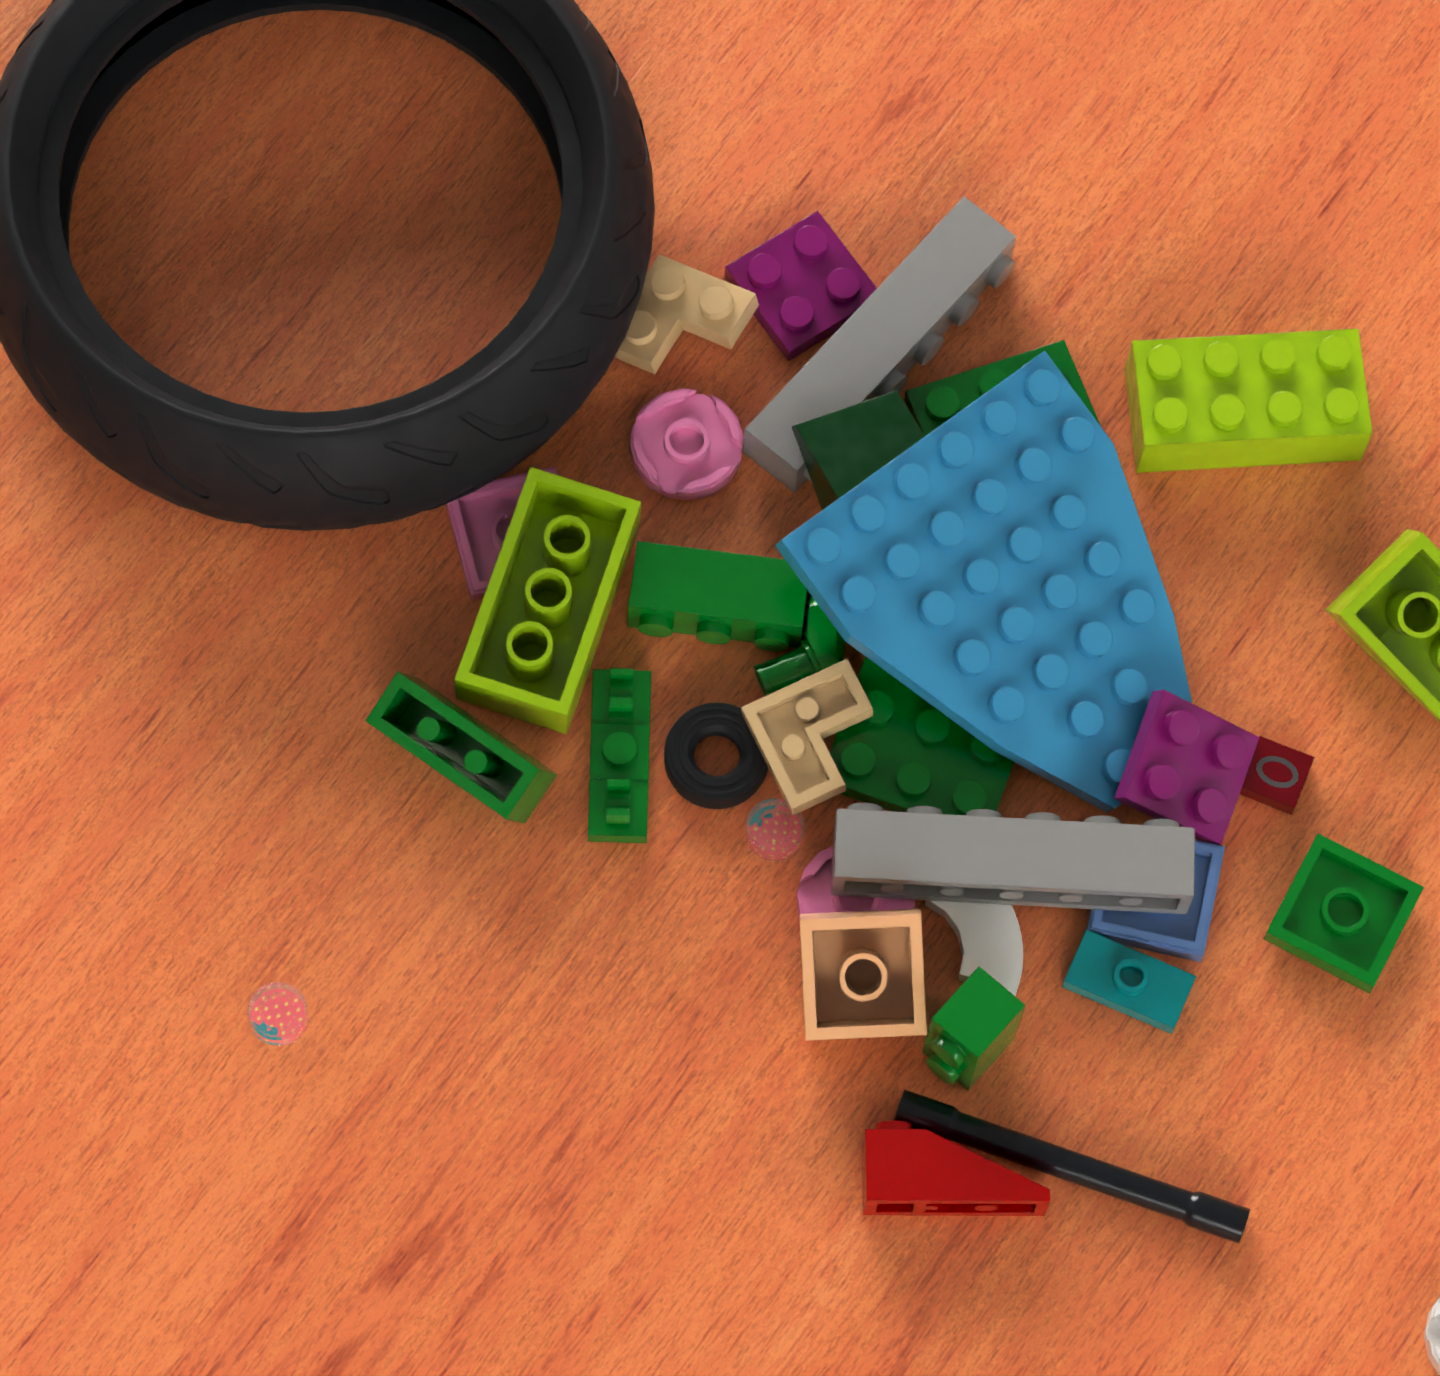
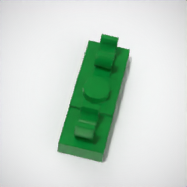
M634 668L593 669L588 842L647 843L651 671L634 670Z

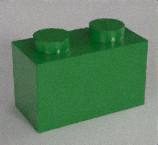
M978 966L931 1018L923 1048V1053L928 1057L926 1059L928 1067L944 1082L953 1085L957 1081L968 1091L1014 1040L1025 1004Z

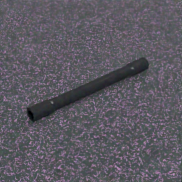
M904 1090L894 1120L909 1122L912 1124V1129H927L950 1141L1179 1219L1192 1228L1236 1243L1240 1242L1250 1212L1249 1208L1203 1192H1191L962 1113L954 1106L908 1090Z

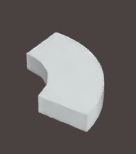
M926 900L925 906L943 916L958 937L962 955L958 980L965 982L979 966L1016 996L1023 968V942L1019 922L1012 905Z

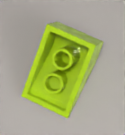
M1406 529L1325 611L1379 666L1440 722V550L1423 532Z

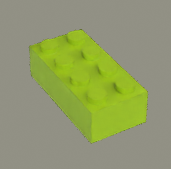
M1359 329L1135 340L1131 343L1124 371L1136 473L1362 460L1373 432Z
M530 466L454 679L457 700L567 735L640 526L641 501Z

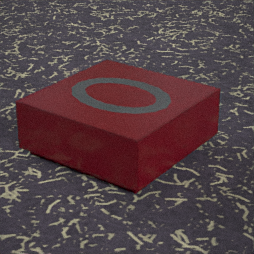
M1260 736L1240 795L1292 815L1315 757Z

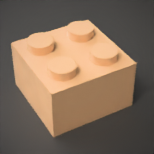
M920 908L800 914L806 1041L927 1035Z

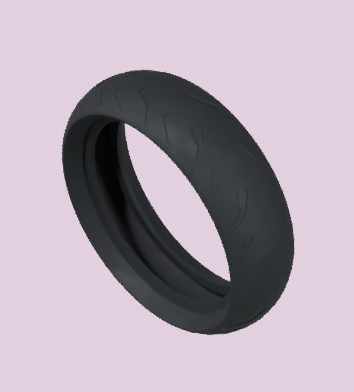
M53 0L46 11L28 30L1 77L0 341L12 365L36 401L65 433L97 460L136 486L180 507L217 519L253 524L262 528L312 531L351 529L369 524L392 522L416 515L422 511L436 509L466 496L515 468L524 459L543 446L580 408L609 368L626 337L638 306L645 282L653 240L655 204L650 156L642 120L628 82L603 37L574 0ZM333 10L384 17L417 27L439 37L474 58L495 75L515 96L533 121L546 145L558 181L562 201L561 216L549 258L530 296L510 323L485 348L463 365L424 387L403 396L369 406L324 412L266 410L220 399L175 380L147 362L128 346L106 323L85 293L72 266L69 253V221L72 198L81 165L92 140L108 114L135 83L172 53L202 36L249 19L291 11Z

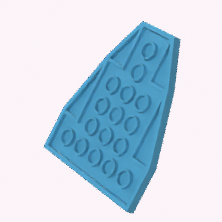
M1046 351L1040 353L775 545L845 642L996 753L1106 813L1121 804L1114 797L1152 691L1164 689L1192 703L1174 614L1114 444Z

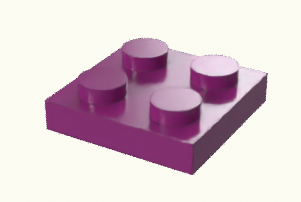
M818 210L725 266V278L729 283L756 293L759 306L753 315L788 361L834 334L877 289Z
M1164 689L1152 691L1114 799L1154 819H1170L1178 822L1179 827L1195 828V839L1199 841L1222 845L1260 737Z

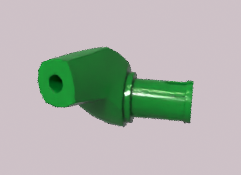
M810 593L803 640L799 642L800 647L773 660L771 659L753 666L756 678L765 696L844 660L847 642L844 641Z

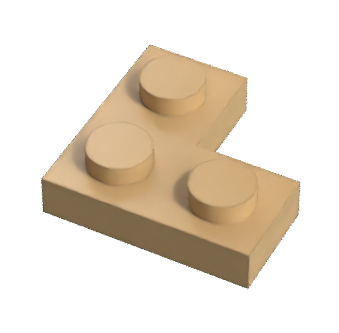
M658 255L646 274L638 306L626 337L614 358L655 374L683 330L732 349L759 306L756 293Z
M848 659L741 707L742 716L792 816L846 791L845 783L823 739L873 716V708Z

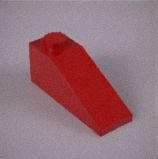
M897 1120L879 1122L875 1125V1129H865L862 1141L863 1215L1044 1216L1050 1203L1049 1188L927 1129H912L911 1123Z

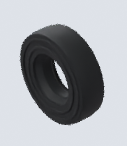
M707 703L690 709L675 722L665 742L664 765L671 784L682 797L700 807L725 809L745 802L760 788L768 772V766L742 716L741 708L731 704ZM722 736L728 738L737 746L740 760L733 771L722 776H712L706 774L697 766L694 760V751L697 745L705 738Z

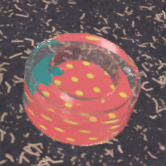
M778 798L767 799L758 803L750 811L746 821V840L751 850L759 857L771 861L784 860L799 850L804 838L805 822L801 812L792 816L785 800Z
M274 982L264 985L253 994L248 1004L247 1015L250 1028L254 1035L266 1044L273 1046L290 1044L304 1033L308 1025L309 1013L303 994L290 984Z

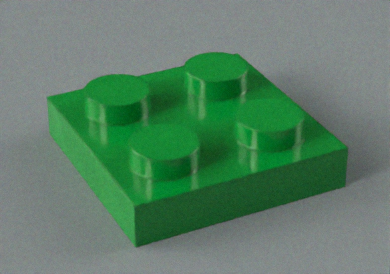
M1317 833L1263 939L1370 994L1424 887Z

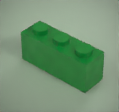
M637 541L628 604V627L638 628L641 633L653 637H667L674 632L696 635L697 639L709 644H726L730 640L753 642L757 648L766 651H785L788 647H800L799 642L802 636L807 589L785 559Z
M401 672L396 673L365 720L507 820L526 823L558 775L419 678Z

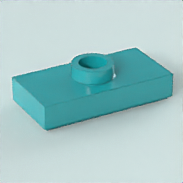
M1086 929L1062 987L1172 1034L1196 976Z

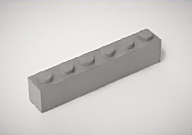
M964 196L745 428L743 453L792 492L796 493L808 479L810 481L811 479L792 426L896 390L900 393L907 382L908 377L905 375L917 362L922 365L927 364L942 346L944 338L941 336L953 323L958 327L962 326L977 309L980 302L978 296L989 285L993 288L999 287L1009 276L1015 266L1012 255L1016 236Z
M855 803L849 805L847 809L837 808L833 831L831 895L1187 914L1194 897L1195 828L1179 827L1178 822L1170 819H1152L1144 822V825L1120 824L1119 819L1104 815L1091 816L1086 818L1084 822L1061 821L1060 816L1047 812L1031 813L1024 819L1002 817L1001 813L989 809L971 810L966 815L942 814V810L931 806H915L909 808L907 812L883 811L881 806L873 803Z

